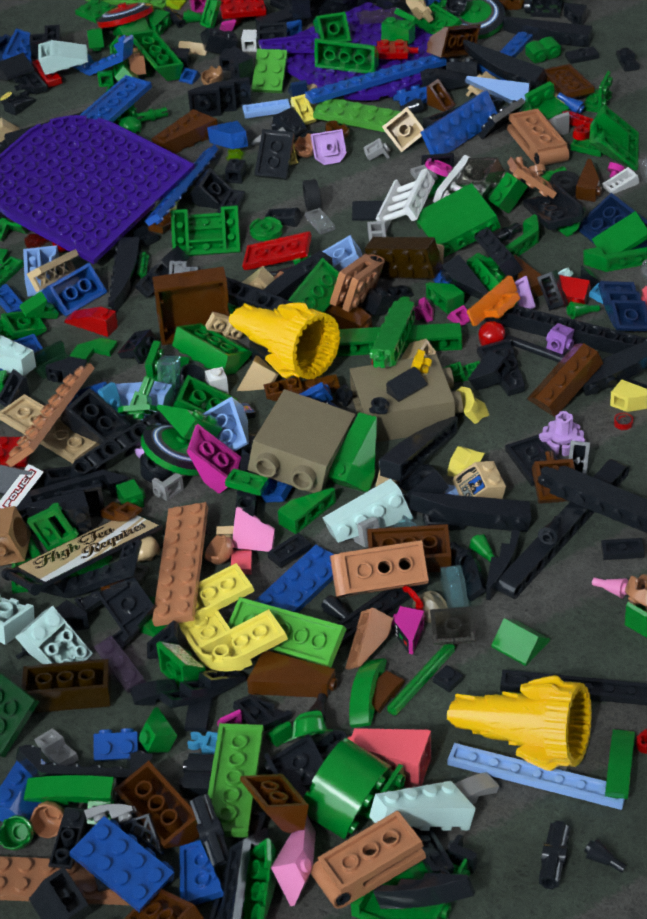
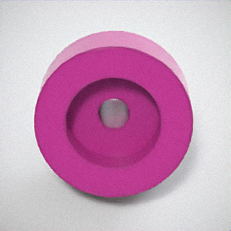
M610 162L607 168L611 173L610 178L625 169L622 165Z

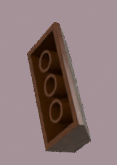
M481 24L444 27L429 38L426 52L441 58L469 55L465 52L463 40L465 39L477 44Z
M585 343L575 344L527 399L553 417H556L603 364L599 353Z
M448 524L367 529L368 549L422 540L427 573L451 571ZM401 561L399 567L402 570H407L410 568V564L407 561ZM382 564L378 567V570L381 573H387L390 568L388 565Z
M147 761L114 788V791L126 805L136 808L137 812L134 814L137 817L148 813L151 814L159 840L164 848L186 845L199 837L196 827L198 823L193 809L150 761ZM142 818L140 821L144 824L146 819Z

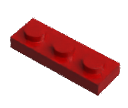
M39 60L32 61L34 70L48 88L62 84V79L57 72L45 75Z

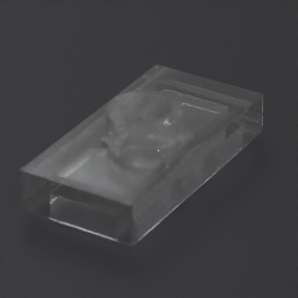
M320 208L305 213V218L320 235L335 230L334 223Z

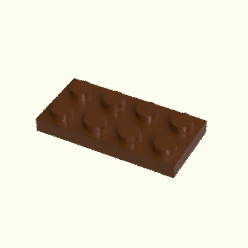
M571 64L544 69L545 80L547 82L551 81L554 84V88L567 97L574 98L594 93V86Z

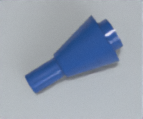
M561 92L557 96L572 112L581 114L585 108L583 101L567 97Z

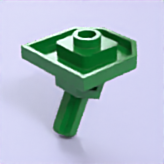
M145 376L139 392L135 391L130 405L118 407V413L131 415L133 419H144L145 416L158 412L157 406L152 405V397L149 396L155 379Z

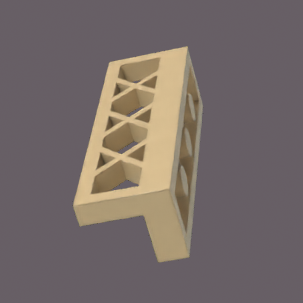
M77 250L68 252L27 273L35 291L38 292L75 271L76 269L71 259L79 255ZM56 269L60 271L59 275L55 273ZM46 273L50 275V280L46 278ZM36 278L41 280V286L39 285Z

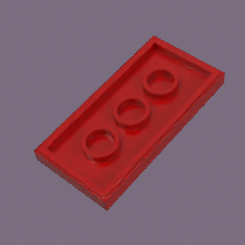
M308 231L247 245L242 267L244 270H250L308 257L312 235Z

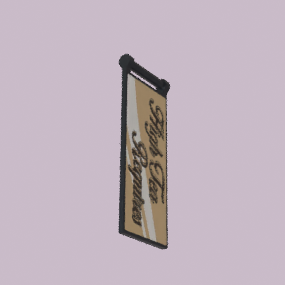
M140 514L128 521H109L14 568H4L1 576L7 581L15 582L27 589L30 594L36 596L40 594L43 588L121 550L126 543L141 540L161 530L162 525ZM19 572L20 574H22V575L28 577L29 579H31V580H33V581H35V582H32V583H31L30 581H28V580L22 578L21 576L17 575V573Z

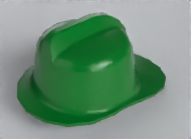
M321 711L305 712L300 714L293 723L292 739L281 744L296 741L308 734L318 735L329 733L333 730H327Z

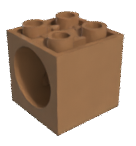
M16 506L0 509V566L23 562L26 558L31 532Z

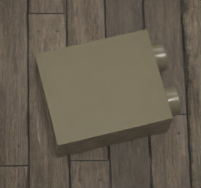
M437 354L424 356V358L432 360L428 373H422L419 370L428 386L400 402L387 394L386 383L409 370L414 358L398 360L397 364L392 367L374 368L373 365L350 368V387L353 392L352 401L357 415L360 412L377 417L376 443L409 437L423 428L453 417L455 414L463 413V402L460 392H451L450 390L454 388L451 368H442ZM376 397L385 398L390 403L387 407L388 413H370L371 401Z
M284 389L253 440L248 470L260 476L294 486L299 490L311 493L322 491L329 480L328 475L333 461L353 425L355 413Z

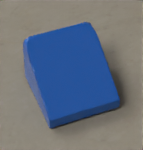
M184 68L179 82L193 85L201 75L196 70Z

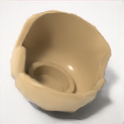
M151 535L141 539L142 545L138 562L152 561L156 554H160V546Z

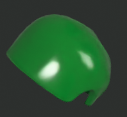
M133 116L124 117L118 123L119 126L135 134L137 131L140 133L142 129L141 121Z
M18 815L5 819L0 828V844L5 849L14 851L27 847L34 835L32 822L26 817Z

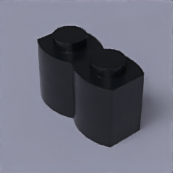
M189 753L188 759L184 760V777H180L179 789L183 791L184 798H195L208 794L214 754Z

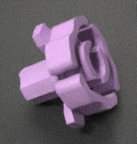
M561 411L556 415L555 421H550L548 426L543 427V432L539 434L540 440L546 442L555 455L559 454V449H562L563 456L569 455L570 445L567 444H570L571 440L585 442L584 431L580 430V425L573 422L572 414H569L567 411Z

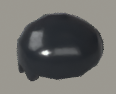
M447 0L445 6L447 12L454 16L462 15L467 10L468 0Z
M195 364L182 366L178 376L181 386L187 375L204 383L206 382L205 371Z

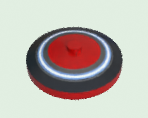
M146 2L120 3L118 7L100 16L96 20L97 25L100 28H107L126 24L149 15L154 11L152 3Z

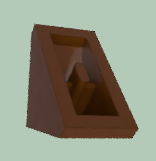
M439 79L427 86V105L443 112L456 105Z

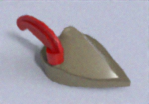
M403 586V591L408 592L414 600L412 603L413 609L424 611L425 622L452 626L449 609L439 593L427 591L418 596L410 587Z

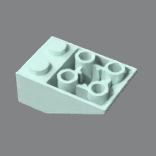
M55 40L38 44V57L44 74H54L59 70H67L73 66L83 65L88 62L87 45Z
M53 606L44 610L15 636L26 651L42 664L86 661L93 654Z

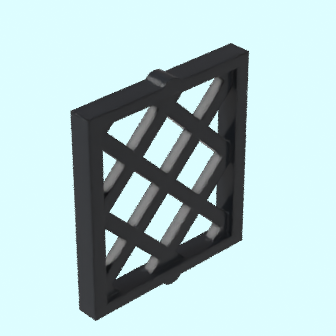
M150 813L137 818L134 817L119 824L121 830L135 836L139 844L142 841L147 844L148 848L152 847L157 850L156 856L164 853ZM139 819H146L144 826L138 823ZM132 823L131 830L125 828V824ZM136 826L142 829L140 836L134 833ZM145 831L151 834L149 841L143 838Z

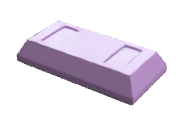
M524 276L515 281L517 287L515 293H518L520 297L517 304L521 307L533 309L536 307L528 278Z

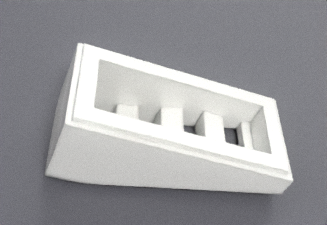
M627 167L602 183V187L609 193L615 194L639 184V178L635 172Z

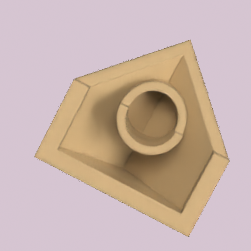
M256 355L237 391L264 390L263 384L275 382L279 374Z

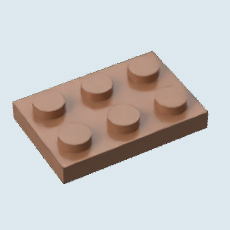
M512 157L507 161L510 166L509 170L513 172L512 175L519 180L524 179L529 187L533 189L536 187L539 189V193L545 197H555L557 192L550 182Z

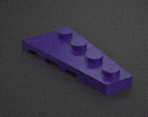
M318 33L264 39L259 40L260 49L287 50L288 53H315L314 40L315 38L320 39Z

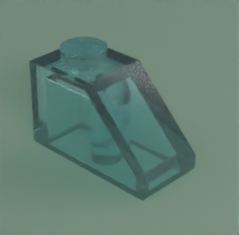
M162 355L157 361L158 382L171 384L174 398H176L179 387L180 356Z
M461 565L440 568L441 587L449 612L469 611L465 578Z

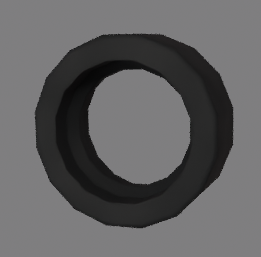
M304 180L303 195L307 211L321 210V198L317 180Z

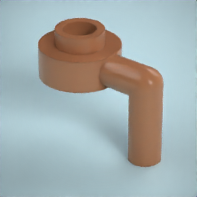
M517 157L516 161L523 165L522 157ZM545 164L529 167L530 170L539 176H542L543 172L546 171Z

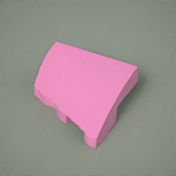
M237 507L232 540L233 548L267 552L273 549L275 528L269 524L262 523L256 516H251L244 512L243 508Z

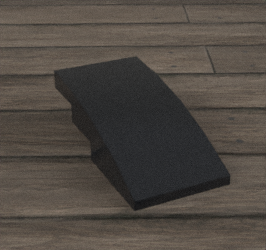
M249 77L219 81L188 90L190 111L194 109L211 117L222 116L221 112L237 111V107L252 104Z

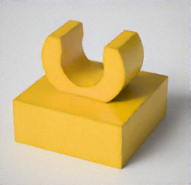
M418 349L411 368L416 367L422 373H428L432 360L424 358L425 351Z

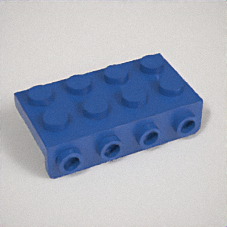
M105 816L69 852L75 861L139 913L167 883H171L174 880V870L171 865L165 861L161 862L150 848L142 847L135 836L130 833L126 834L115 820H109Z

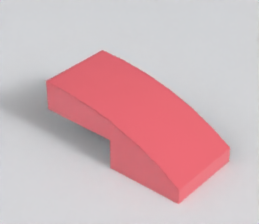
M233 549L231 565L237 563L245 575L252 574V550Z

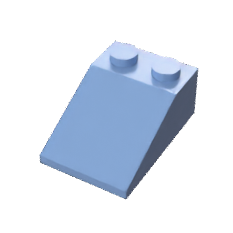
M351 235L322 251L332 257L333 267L339 272L363 256L361 249Z
M233 397L202 413L205 416L212 415L218 420L217 423L221 426L222 430L218 434L217 439L234 452L249 444L248 419L244 407Z

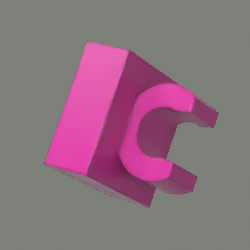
M425 297L419 299L418 306L414 308L416 320L424 318L426 322L432 321L434 308Z

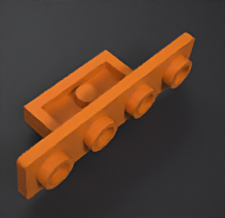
M507 276L467 310L472 326H477L486 317H494L495 319L502 317L508 309L513 308L515 303L520 300L519 294L515 293L517 287L512 276Z

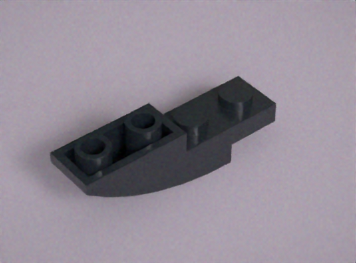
M177 245L149 270L135 285V288L148 298L154 292L152 277L168 275L169 261H187L190 257Z

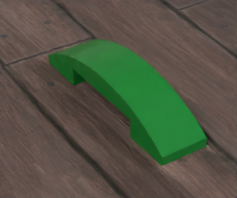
M386 658L365 661L358 669L350 696L349 724L351 728L371 726L375 711L372 700L378 677L385 671Z

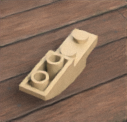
M406 0L408 7L419 20L424 18L428 23L434 20L431 16L432 11L426 6L424 0Z

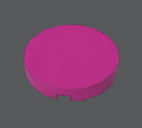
M432 158L426 160L425 166L436 174L447 177L452 171L450 165L440 160H434V162Z

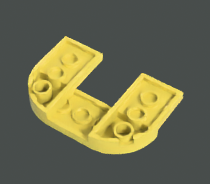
M237 563L199 582L195 620L178 623L185 639L200 662L206 667L217 671H241L252 665L251 658L288 640L285 631L269 609L231 629L219 613V609L237 601L239 597L243 598L255 592L252 584Z

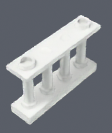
M464 155L436 190L433 202L435 203L450 195L449 191H457L463 188L457 185L456 182L472 183L480 192V195L485 198L495 184L482 186L463 176V173H469L486 183H497L499 172L496 171L492 177H489L471 168L468 164L470 157Z
M427 168L421 170L416 181L401 186L398 180H394L376 216L377 221H384L385 231L393 219L407 215L411 221L418 219L435 182Z

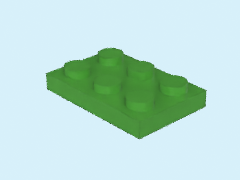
M257 49L252 92L283 93L288 56L287 50Z

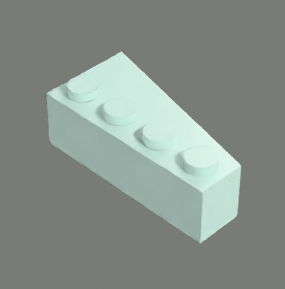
M390 478L324 516L323 520L335 540L342 542L359 536L357 524L371 517L378 519L379 528H385L413 519V516L400 488Z
M0 594V642L6 645L15 639V636L35 619L34 606L28 603L26 605L19 604V600L13 598L8 600L2 598Z
M452 781L375 794L369 817L374 823H377L398 810L410 827L420 830H429L430 827H441L442 830L460 827L461 830H469L476 808Z

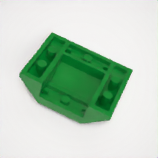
M604 104L590 125L589 143L592 148L636 171L638 170L639 132Z
M238 206L221 207V213L188 215L187 209L171 210L172 249L178 245L188 256L240 253Z

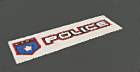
M28 464L24 470L33 472L32 475H19L0 500V509L11 506L17 507L43 474V471Z

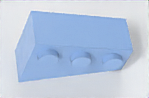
M57 245L23 249L24 276L28 296H34L38 292L35 291L27 273L58 258ZM46 273V278L50 280V275ZM36 278L39 285L41 286V280Z

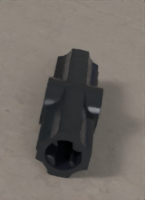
M208 794L195 797L190 803L198 823L196 827L203 845L205 844L211 864L213 867L225 865L228 863L229 850L224 838L223 826L219 817L216 816L211 798Z
M563 821L550 823L547 842L543 845L539 884L545 889L553 890L559 887L562 868L566 864L570 826L566 825Z

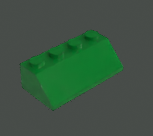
M155 30L128 33V36L133 35V43L166 81L180 79L183 63Z
M317 38L314 40L315 67L372 73L379 66V51L374 45Z
M202 323L177 326L172 344L180 353L187 354L192 360L204 364V367L208 369L223 367L226 376L235 374L252 354L250 350L222 334L207 330Z

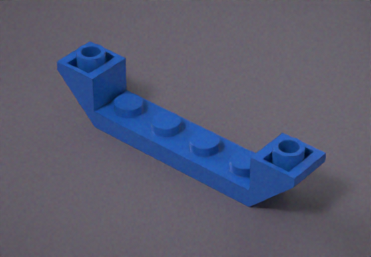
M131 34L127 37L123 35L117 39L118 42L114 44L117 50L115 54L104 57L98 62H94L90 54H88V62L73 67L90 76L124 61L133 54V35Z

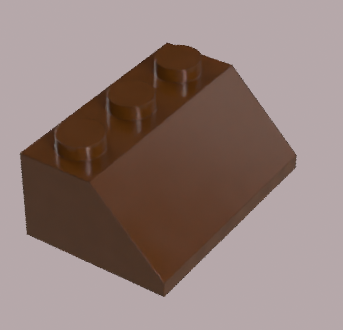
M283 774L240 776V781L283 832L294 833L295 831L305 830L309 805Z

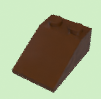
M161 889L140 913L133 909L124 919L204 918L194 904Z

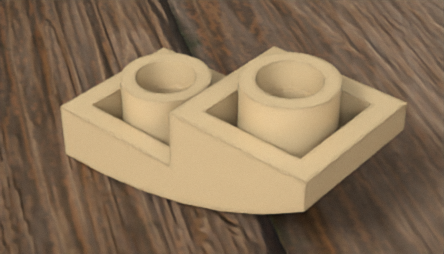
M212 312L205 325L207 330L223 333L225 337L240 340L244 334L231 325L229 316Z

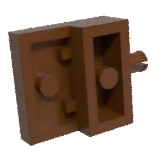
M553 451L545 452L547 461H535L532 466L538 503L566 502L568 500L549 493V488L538 483V477L541 475V469L544 466L559 470L561 466H567L575 470L573 459L554 460Z

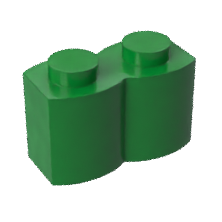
M545 37L539 41H532L526 44L525 55L536 64L547 59L559 57L561 55V45L553 37Z

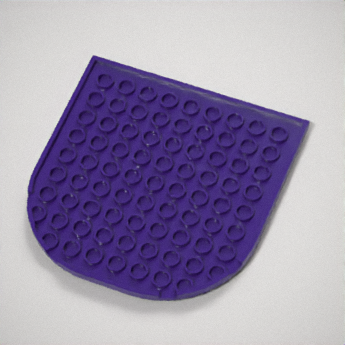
M366 2L359 7L345 12L351 37L350 43L377 46V41L381 40V24L387 17L403 20L371 2ZM312 26L296 35L315 33V28ZM415 26V40L408 47H418V54H409L408 59H379V66L376 71L432 55L426 51L427 42L433 34H429ZM288 53L285 71L301 81L306 80L308 85H317V88L366 74L315 67V53ZM421 73L343 96L344 99L361 101L379 100V97L387 95L394 97L398 90L406 89L408 91L411 90V86L422 85Z
M82 115L57 117L50 119L48 123L43 125L37 124L30 128L0 154V212L12 221L70 252L76 249L79 257L95 264L194 170V164L108 120L101 118L97 120L89 119L87 116Z

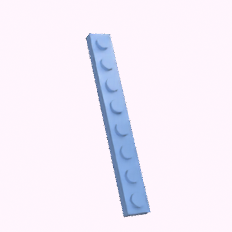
M454 743L447 759L449 766L480 774L487 772L492 777L622 810L625 799L605 797L606 781L559 769L546 771L524 760Z

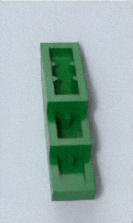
M616 729L612 731L605 797L628 799L635 732Z
M85 775L28 778L24 801L41 803L51 801L63 805H69V802L88 803L89 800L111 802L115 780L114 777Z

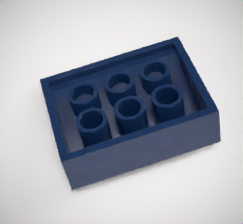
M610 193L581 221L577 231L594 244L592 238L635 211L613 193ZM638 214L647 227V220ZM647 240L637 245L633 249L647 247Z

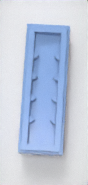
M288 99L243 105L242 108L246 119L275 115L291 108Z

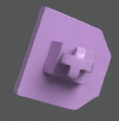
M342 129L310 135L315 160L322 165L341 162L346 154Z

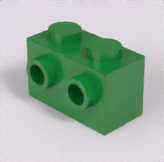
M387 17L381 24V40L395 41L402 39L407 41V46H409L415 40V23L408 20H399L395 17Z

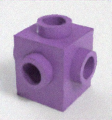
M559 323L556 324L547 334L546 341L548 343L546 348L560 354L570 350L574 344V340H572L574 329Z

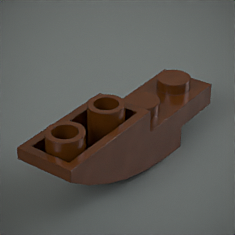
M336 374L302 382L300 377L263 384L266 398L276 402L284 389L300 394L321 382L324 385L328 384L331 393H335L340 388Z

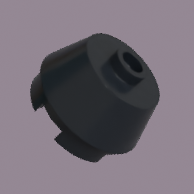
M145 452L140 456V474L150 483H152L154 478L163 482L175 473L156 464Z

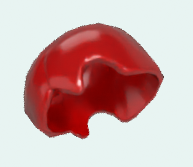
M496 321L485 322L478 332L481 346L501 341L506 336L503 325Z

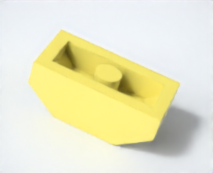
M305 94L291 97V106L296 109L304 124L316 122L317 119L313 118L316 107L305 98Z
M462 386L456 390L461 394L464 414L474 424L478 423L482 418L489 416L485 403L475 398L471 388Z
M457 446L449 463L448 476L455 477L473 463L481 462L485 453Z

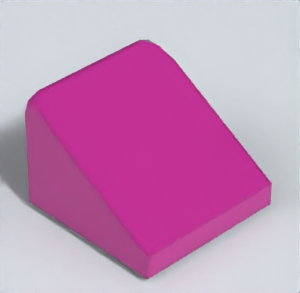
M464 305L450 312L447 316L453 323H460L461 327L470 322Z
M240 709L221 717L217 721L218 727L219 723L242 724Z

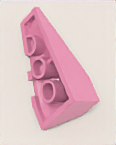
M308 815L305 830L295 831L290 834L271 867L290 906L296 904L313 866L316 831Z

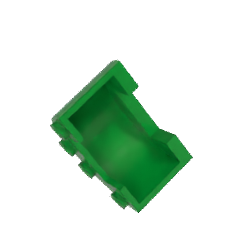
M345 738L344 742L341 740L330 752L314 776L310 792L307 791L303 799L309 805L308 817L345 840L349 834L353 835L360 824L357 822L360 811L364 806L368 808L374 798V795H372L376 789L380 790L384 783L389 780L394 772L393 766L348 738Z

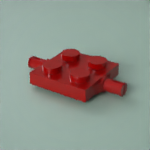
M383 39L377 41L376 48L379 51V59H408L409 54H418V47H408L407 41L402 39L395 41Z

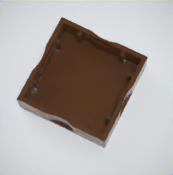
M224 266L152 277L162 345L173 344L177 326L197 323L206 325L212 312L230 317Z

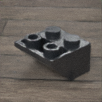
M64 866L44 879L29 898L41 919H83L93 912L91 906Z

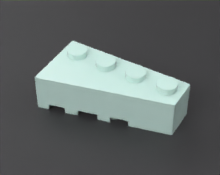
M0 335V368L6 370L7 373H11L13 369H16L22 375H27L36 367L33 350Z

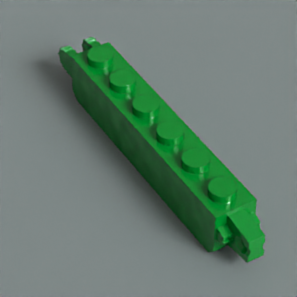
M401 297L398 301H394L392 307L388 310V315L385 316V322L381 325V331H378L377 340H374V346L370 349V359H373L374 368L392 367L398 362L416 319L414 313L415 304L410 301L409 297Z

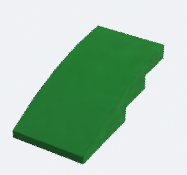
M22 311L1 314L0 335L10 340H16L32 334L38 336L47 331L40 318L25 317Z

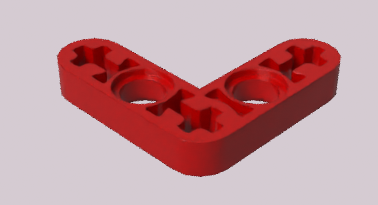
M563 111L562 113L569 112L570 114L569 124L576 126L572 137L576 140L589 139L590 125L594 119L575 112Z

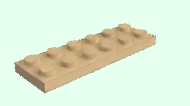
M24 394L0 411V420L26 435L24 433L25 430L34 424L32 421L39 414H42L40 410L44 405ZM60 415L40 444L73 464L76 459L100 444L74 433L60 420L62 417Z

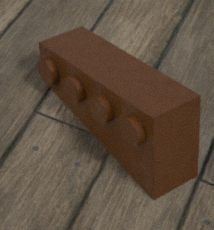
M193 109L151 138L152 143L177 154L183 148H190L200 140L202 142L207 140V127L217 125V119Z

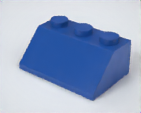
M87 263L42 290V293L47 301L54 305L56 310L67 316L107 293V290L91 264Z
M16 761L0 786L1 822L14 815L24 816L30 820L34 809L41 803L24 801L27 779L34 777L18 761Z

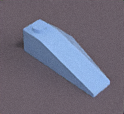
M467 76L465 79V83L482 91L488 90L489 94L502 98V100L511 103L513 100L517 101L520 98L525 100L524 94L528 93L529 83Z
M155 381L149 394L152 397V405L171 406L174 402L172 385ZM142 382L116 384L122 406L130 405L135 391L139 392Z

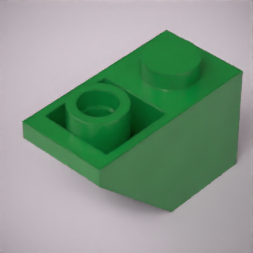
M154 9L147 16L150 29L155 30L159 36L172 23L170 12Z

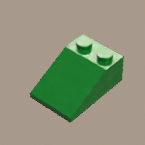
M187 375L172 407L188 409L193 412L197 410L204 413L233 396Z
M159 404L156 407L185 439L191 440L197 424L216 438L222 430L221 426L217 423L218 420L212 415L205 416L197 410L193 412L188 409Z

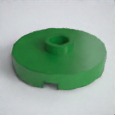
M264 217L262 220L258 218L249 226L250 235L258 241L277 239L283 233L280 220L273 217Z

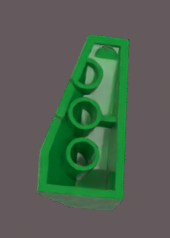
M358 413L330 469L328 477L334 484L365 493L370 491L376 473L377 417Z
M268 838L250 850L251 858L248 862V879L244 892V919H266L277 883L271 867L278 857L275 846L271 839Z

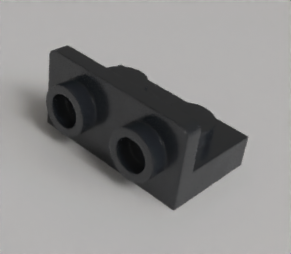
M150 329L134 332L117 354L121 359L134 357L138 364H143L148 357L153 341H157Z

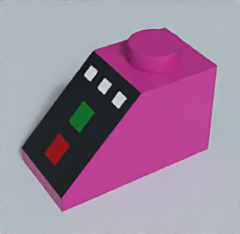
M400 606L398 613L393 615L392 626L395 629V636L409 654L414 653L423 630L424 611Z

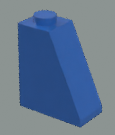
M238 121L207 127L209 142L230 149L248 146L246 130Z

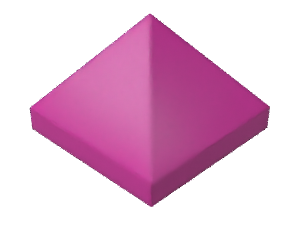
M236 19L222 22L220 30L232 31Z

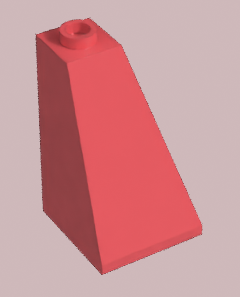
M354 728L352 736H348L349 740L393 766L394 771L399 764L404 766V775H406L404 787L422 786L431 761L430 730Z

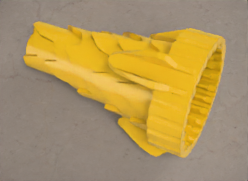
M244 303L241 308H237L229 317V322L235 329L244 333L254 343L266 347L268 352H271V354L265 356V361L286 379L291 376L315 379L328 370V367L331 366L337 355L340 343L338 323L329 314L311 308L308 309L306 303L280 304L273 311Z
M556 675L521 684L520 691L522 693L502 692V695L485 696L455 694V701L451 702L449 710H447V720L456 728L472 730V734L482 735L493 740L509 741L508 745L520 746L516 749L517 757L523 758L527 762L546 771H553L558 766L576 767L581 763L587 751L592 717L588 688L582 683L562 681Z

